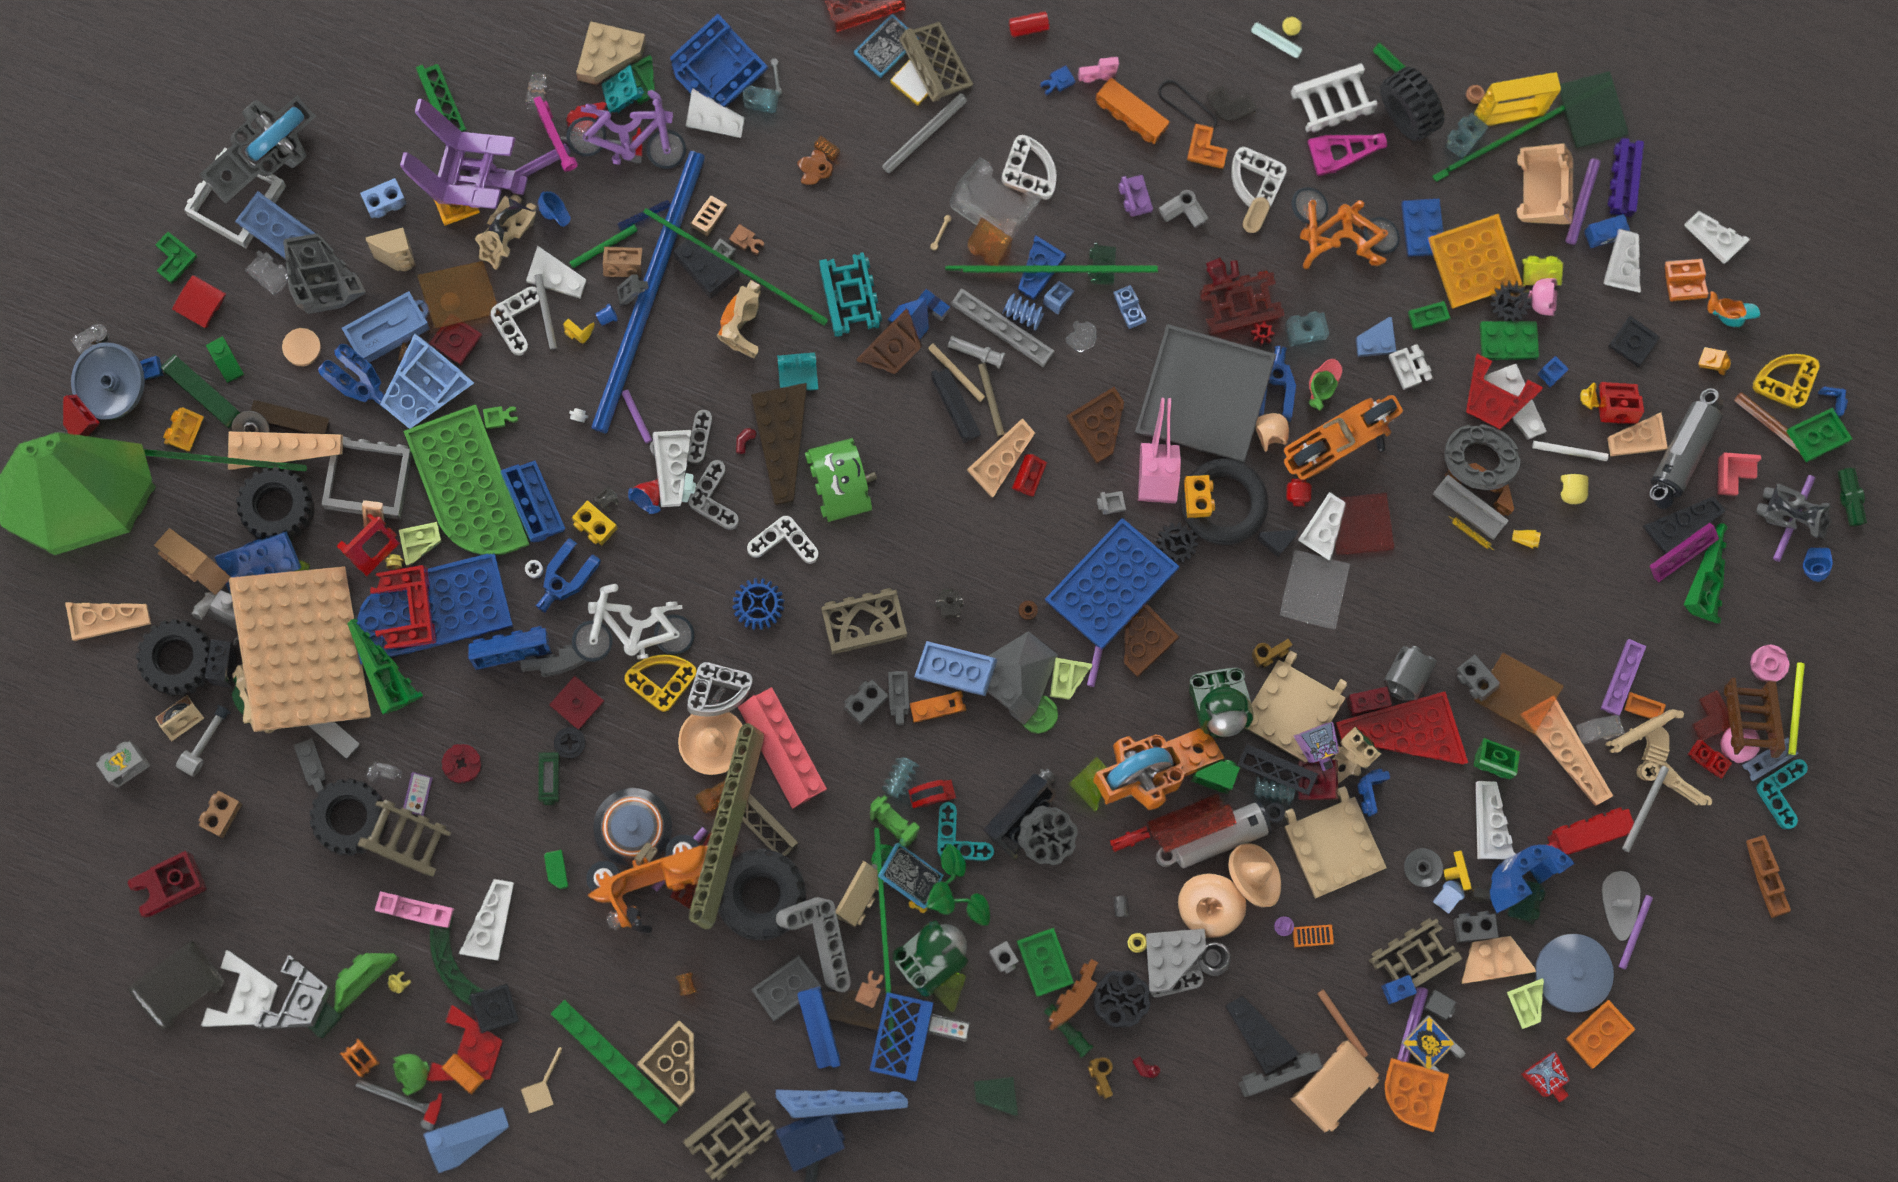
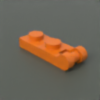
M962 691L910 703L913 722H921L966 711V706L962 701ZM954 700L956 706L950 707L949 701Z

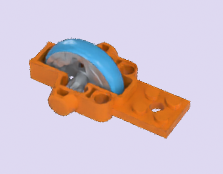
M1201 728L1167 742L1160 735H1153L1138 742H1135L1128 736L1118 740L1113 745L1117 764L1096 772L1093 782L1097 785L1106 805L1121 798L1134 796L1147 809L1152 810L1165 803L1166 794L1179 789L1185 776L1223 761L1224 756L1213 737L1205 734ZM1200 747L1203 752L1200 754L1196 753L1193 748Z

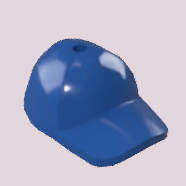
M543 191L540 194L538 208L542 216L550 220L555 219L562 227L566 226L570 222L571 217L560 197L550 191Z
M1829 548L1808 549L1803 562V569L1811 580L1819 582L1829 576L1833 565L1831 550Z

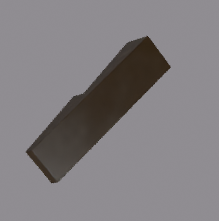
M257 400L253 401L251 411L261 414L269 425L285 430L287 428L304 434H325L330 419Z

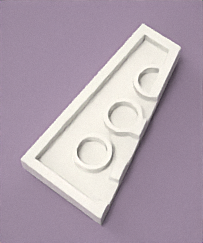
M1476 782L1478 859L1506 860L1515 855L1512 848V838L1508 833L1506 825L1508 824L1506 816L1504 817L1502 810L1503 804L1497 782Z

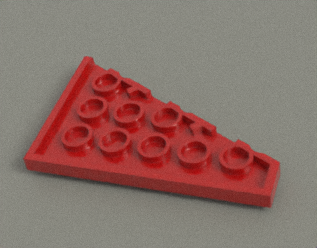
M1445 691L1335 723L1340 741L1356 726L1360 732L1374 742V746L1377 749L1462 765L1468 763Z

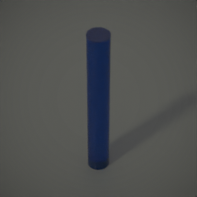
M665 200L649 208V210L656 214L670 207L671 204L669 200ZM640 212L617 225L620 230H623L650 216Z

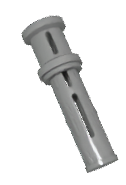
M951 336V341L948 344L949 348L981 359L982 363L987 362L997 366L998 369L1001 368L1006 353L1001 354L991 350L990 347L982 348Z

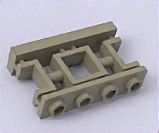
M1429 918L1420 924L1422 926L1420 929L1415 931L1412 928L1404 933L1405 938L1399 941L1396 938L1389 942V948L1384 951L1380 948L1371 954L1373 957L1369 961L1373 964L1375 970L1384 965L1393 981L1399 979L1396 973L1402 969L1410 976L1416 973L1417 977L1412 979L1414 987H1417L1458 962L1462 957L1459 952L1455 951L1454 946L1444 950L1435 935L1436 932L1443 928L1438 924L1439 921L1437 919L1432 921ZM1431 926L1433 927V930L1427 933L1432 941L1430 944L1424 947L1420 939L1414 942L1411 941L1413 937ZM1416 945L1426 962L1412 970L1402 953ZM1397 947L1401 948V950L1394 953L1399 963L1391 966L1387 958L1379 962L1378 959ZM1437 949L1441 957L1449 953L1450 957L1432 968H1428V965L1434 962L1429 955L1430 952Z
M746 1091L683 1141L693 1155L702 1149L713 1163L705 1170L712 1180L717 1178L719 1181L728 1173L726 1171L727 1168L731 1165L735 1168L743 1161L741 1158L747 1152L751 1155L759 1148L758 1143L762 1140L767 1142L775 1135L773 1133L775 1128L769 1120L760 1126L748 1111L756 1104ZM744 1103H748L742 1109L748 1116L744 1122L739 1125L733 1117L729 1121H725L728 1116ZM733 1123L745 1139L728 1151L717 1135ZM754 1124L759 1132L767 1127L768 1130L747 1147L744 1145L750 1140L744 1131ZM713 1128L717 1129L711 1134L717 1142L712 1148L707 1150L702 1143L694 1147V1144ZM723 1150L728 1157L734 1152L737 1154L718 1171H713L719 1165L713 1156L719 1151Z

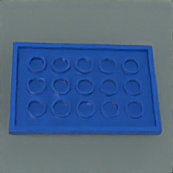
M1122 518L1045 598V602L1098 648L1103 650L1174 575L1179 566Z

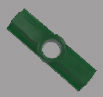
M1846 468L1838 471L1841 485L1840 500L1843 507L1846 508L1849 526L1854 527L1866 524L1867 520L1863 506L1865 496L1863 489L1859 488L1855 468Z

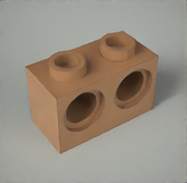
M218 791L217 794H213L210 798L208 810L201 814L199 826L224 838L242 803ZM224 800H227L228 807L224 810H220V803ZM212 818H218V824L215 827H210L209 823Z

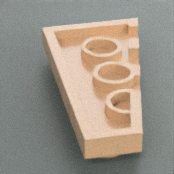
M65 602L73 641L151 624L147 604H81Z

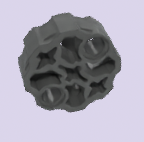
M1040 806L1034 808L1033 812L1025 816L1020 823L1019 845L1026 852V856L1039 864L1057 865L1066 856L1071 855L1076 847L1077 826L1073 824L1070 815L1056 807ZM1060 815V820L1055 822L1056 817ZM1043 832L1052 836L1053 839L1046 837V835H1044ZM1040 849V854L1036 856V851Z

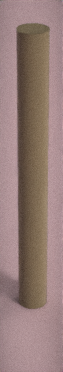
M982 363L978 367L997 436L1001 437L1005 435L987 367L985 363Z

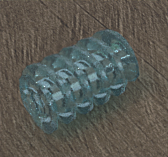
M905 757L896 758L895 762L898 765L892 766L895 772H889L888 775L891 779L885 780L888 786H882L881 788L886 794L902 800L899 795H906L902 788H909L906 781L913 780L909 774H916L912 768H919L917 763Z
M1259 776L1256 777L1254 795H1256L1257 801L1264 796L1265 802L1271 797L1273 803L1279 798L1280 804H1283L1285 799H1287L1288 805L1291 804L1294 799V789L1279 783L1276 784L1272 780L1268 783L1265 777L1260 782Z

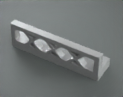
M1449 475L1444 478L1433 493L1435 497L1492 540L1495 539L1509 521Z

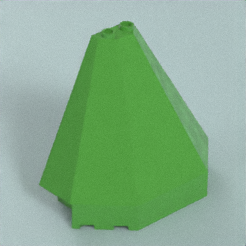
M59 432L19 444L0 474V525L8 532L53 555L129 533L134 526L136 518L144 509L151 492L156 488L152 482L142 444Z

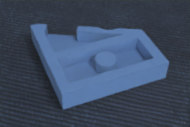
M1388 317L1356 337L1358 357L1386 355L1396 352L1392 317Z

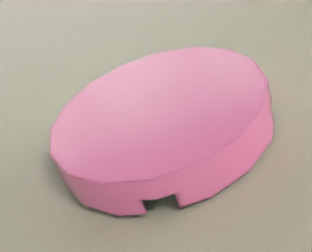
M1775 645L1760 647L1753 653L1750 661L1751 670L1755 677L1766 683L1768 681L1777 682L1784 678L1790 666L1785 651Z

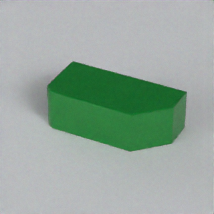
M557 850L545 853L544 859L549 883L558 889L569 888L563 851Z

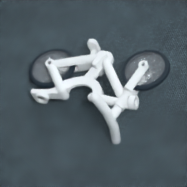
M611 584L600 588L601 594L598 602L588 603L589 614L595 615L593 621H586L580 624L572 636V646L575 653L583 660L595 662L605 658L611 651L613 644L612 634L608 627L602 623L603 619L624 644V652L627 655L631 656L637 654L638 651L640 652V655H637V659L648 658V654H645V648L656 644L661 651L669 655H680L686 652L693 644L694 629L692 624L681 615L672 614L665 616L663 614L668 610L682 609V605H678L677 602H666V606L652 608L651 616L646 620L640 621L632 618L629 614L632 611L631 606L607 603L608 594L616 592L619 588L618 585ZM607 611L620 612L622 619L633 627L630 638L627 637ZM658 621L654 637L639 641L642 629L650 627Z

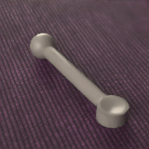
M772 59L771 65L774 69L776 83L775 94L781 95L782 90L780 89L777 71L778 60Z

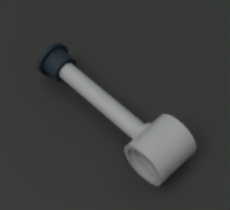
M217 705L218 709L214 713V719L193 752L184 751L176 763V768L192 777L197 775L203 765L204 760L199 758L203 749L222 719L225 720L227 715L231 714L229 710L220 705Z

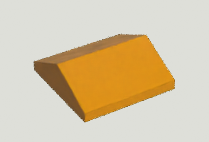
M435 201L444 226L480 213L478 208L455 204H439Z

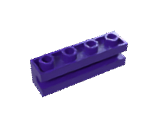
M1622 138L1618 144H1615L1614 155H1616V161L1612 165L1614 179L1612 178L1610 182L1612 196L1608 200L1610 214H1624L1625 216L1632 217L1636 212L1644 141L1636 140L1635 143H1629V139Z

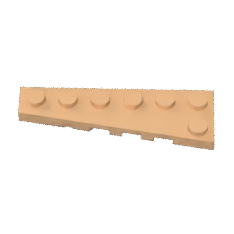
M1555 696L1521 714V717L1595 806L1613 796Z

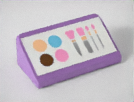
M412 772L403 808L412 811V814L424 816L432 777Z

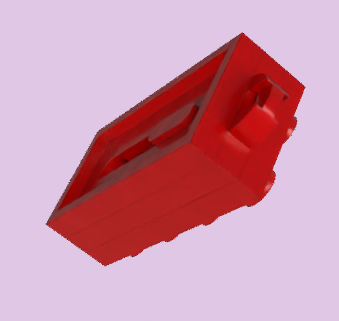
M1620 807L1605 813L1606 816L1603 813L1588 819V822L1585 819L1571 824L1570 828L1567 825L1556 828V830L1552 831V835L1547 837L1549 840L1547 845L1569 855L1629 835L1634 822L1629 809L1622 810Z

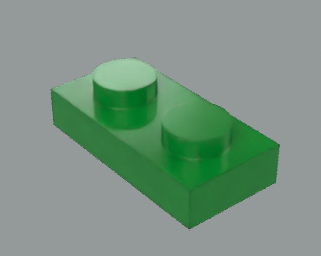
M1445 301L1408 312L1413 330L1450 319Z

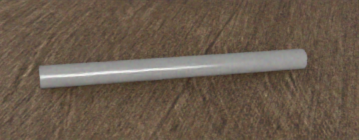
M1661 767L1622 848L1624 851L1630 852L1669 768Z

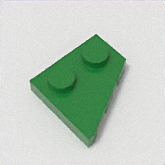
M651 55L631 66L637 88L641 87L644 91L642 97L636 100L639 105L651 99L648 96L649 90L655 91Z

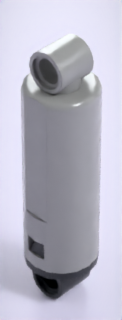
M1257 801L1171 835L1169 839L1171 845L1163 846L1156 854V861L1163 867H1168L1178 862L1180 867L1186 868L1234 849L1241 844L1272 833L1271 824H1277L1283 819L1285 814L1284 808L1278 803H1271L1264 808L1260 801ZM1269 810H1277L1278 818H1272L1269 815ZM1162 852H1169L1171 860L1164 861L1161 856Z

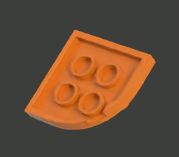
M1391 1058L1385 1080L1387 1102L1394 1114L1403 1122L1434 1132L1449 1074Z

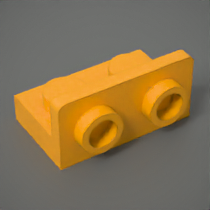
M183 407L177 411L175 410L171 416V421H173L171 427L166 429L163 436L165 438L164 444L190 452L204 416Z

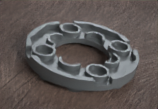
M1465 425L1451 434L1445 446L1444 458L1448 469L1453 476L1471 488L1494 490L1504 487L1515 478L1520 467L1518 448L1514 441L1501 430L1489 425ZM1473 444L1487 445L1497 452L1500 464L1493 471L1485 470L1481 472L1479 469L1475 470L1465 460V449Z

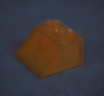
M982 217L970 236L967 246L973 254H979L984 257L985 262L989 265L999 266L1010 252L1013 238Z

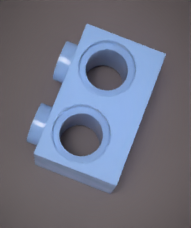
M395 178L360 193L371 218H380L386 212L399 210L406 204ZM390 194H397L395 199L388 198ZM374 201L380 202L376 207L371 206Z

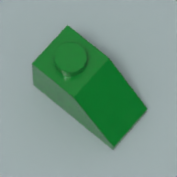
M223 336L206 345L227 383L244 375Z

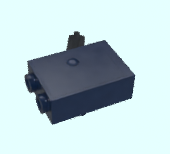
M835 1114L804 1117L776 1130L793 1171L795 1172L806 1167L804 1182H816L819 1160L845 1149L842 1141H845V1137L841 1129H836L835 1124L838 1121Z

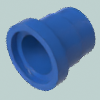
M610 303L604 309L595 313L602 326L612 321H618V317Z

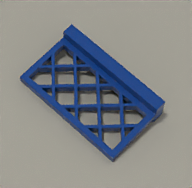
M887 992L870 1071L912 1081L917 1080L933 1002ZM890 997L898 999L902 1007L892 1012L888 1006ZM902 1000L909 1001V1002L904 1005V1003L902 1002ZM912 1002L921 1004L919 1013L911 1016L906 1008ZM904 1008L910 1018L900 1024L894 1014ZM887 1009H888L889 1012L891 1013V1014H889L888 1016H886ZM893 1016L898 1026L888 1032L884 1022L887 1018ZM918 1016L917 1024H916V1022L914 1021L913 1018H915V1017ZM912 1020L916 1027L915 1032L907 1036L902 1026ZM900 1028L906 1038L895 1043L890 1033ZM884 1029L886 1034L882 1036V1031ZM888 1035L894 1045L884 1051L880 1046V1040ZM914 1035L913 1042H911L909 1038ZM908 1040L911 1045V1051L903 1056L897 1045ZM895 1047L901 1058L891 1063L885 1053ZM878 1049H880L882 1053L877 1056ZM884 1055L890 1065L883 1069L876 1068V1059ZM908 1055H910V1056H909V1060H908V1062H907V1060L905 1059V1057L908 1056ZM903 1059L907 1065L906 1074L897 1072L893 1065Z

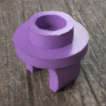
M1280 917L1275 922V931L1281 936H1288L1294 930V923L1288 917Z

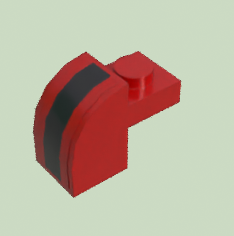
M937 780L908 790L913 808L927 807L937 802L956 799L952 780Z

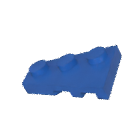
M1035 235L1026 266H1060L1065 260L1066 254ZM1023 273L1018 290L1032 300H1035L1054 273Z

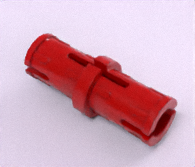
M1144 826L1131 833L1128 831L1124 836L1110 840L1113 851L1116 852L1127 846H1135V843L1150 838L1147 827Z

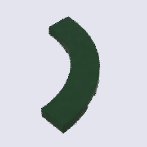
M452 916L449 928L431 925V954L436 970L446 986L463 1002L472 1006L469 995L485 990L470 982L455 962L450 942V932L454 918Z

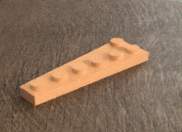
M229 432L228 458L284 463L340 455L343 451V435ZM228 464V470L254 467L248 465Z

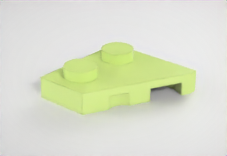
M437 522L399 530L407 567L441 543Z

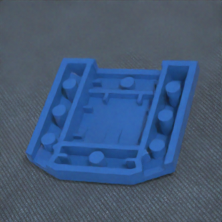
M719 14L713 17L670 57L676 79L690 94L692 89H695L700 94L711 98L723 107H727L768 69V66L741 40Z

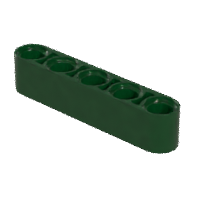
M173 354L160 368L229 429L232 426L233 420L240 412Z

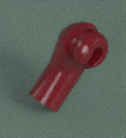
M745 428L737 436V454H745L746 442L756 437L754 429Z
M1141 1056L1132 1060L1142 1077L1156 1078L1161 1072L1157 1065H1145Z

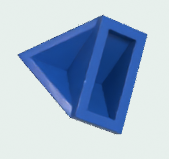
M926 297L899 305L888 318V321L892 323L907 308L920 340L929 329Z

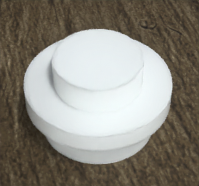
M577 408L569 412L571 414L570 419L585 423L586 418L588 419V415H585L586 411Z

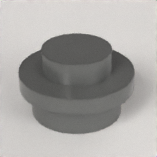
M1048 768L1045 771L1043 769L1040 770L1039 776L1048 781L1050 785L1056 782L1054 780L1055 775Z

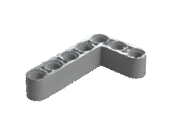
M816 897L779 911L776 916V922L781 927L794 930L813 923L826 987L839 992L847 991L850 987V977L834 903L831 900Z

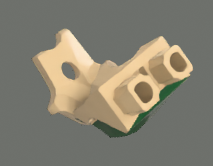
M242 664L237 666L236 671L232 675L235 682L232 698L237 709L243 714V722L251 724L253 728ZM276 729L264 730V731H265V733H271V732H273V731L276 730Z
M1356 726L1341 740L1340 743L1343 747H1338L1339 753L1335 754L1333 758L1338 760V768L1340 765H1345L1346 767L1343 772L1338 771V784L1350 775L1359 776L1361 774V767L1368 768L1381 755L1374 746V742L1360 732Z

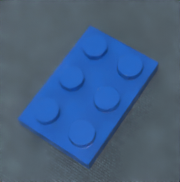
M1440 199L1402 201L1408 257L1433 255L1428 238L1443 233Z

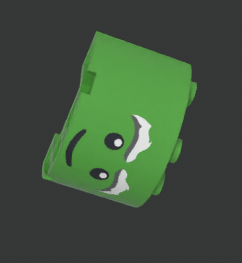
M853 438L808 449V452L805 453L807 463L812 465L810 466L812 476L816 477L818 484H815L817 494L822 495L823 506H820L823 518L827 517L828 522L872 510L866 477L857 447L853 445Z

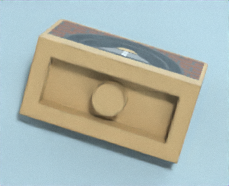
M187 695L155 719L164 733L173 741L203 720L204 717Z

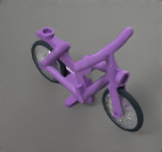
M653 90L648 91V96L653 99L655 111L632 112L630 117L633 120L630 123L617 125L611 121L609 111L599 110L597 105L586 104L585 107H581V112L593 113L598 115L599 118L581 117L574 120L570 124L566 135L569 147L576 154L592 156L600 152L602 148H606L615 152V156H612V162L620 165L621 159L619 155L621 154L625 160L633 159L636 153L635 150L658 127L659 131L654 133L647 143V155L655 166L663 169L676 167L682 162L686 154V144L679 133L667 129L666 124L672 123L673 112L664 111L662 98ZM642 119H654L630 144L628 132L634 130ZM604 124L611 131L619 133L621 145L606 140Z

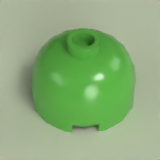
M404 1054L394 1058L397 1062L393 1064L397 1081H401L405 1087L402 1091L406 1095H410L421 1090L425 1086L427 1073H429L427 1062H423L415 1054Z

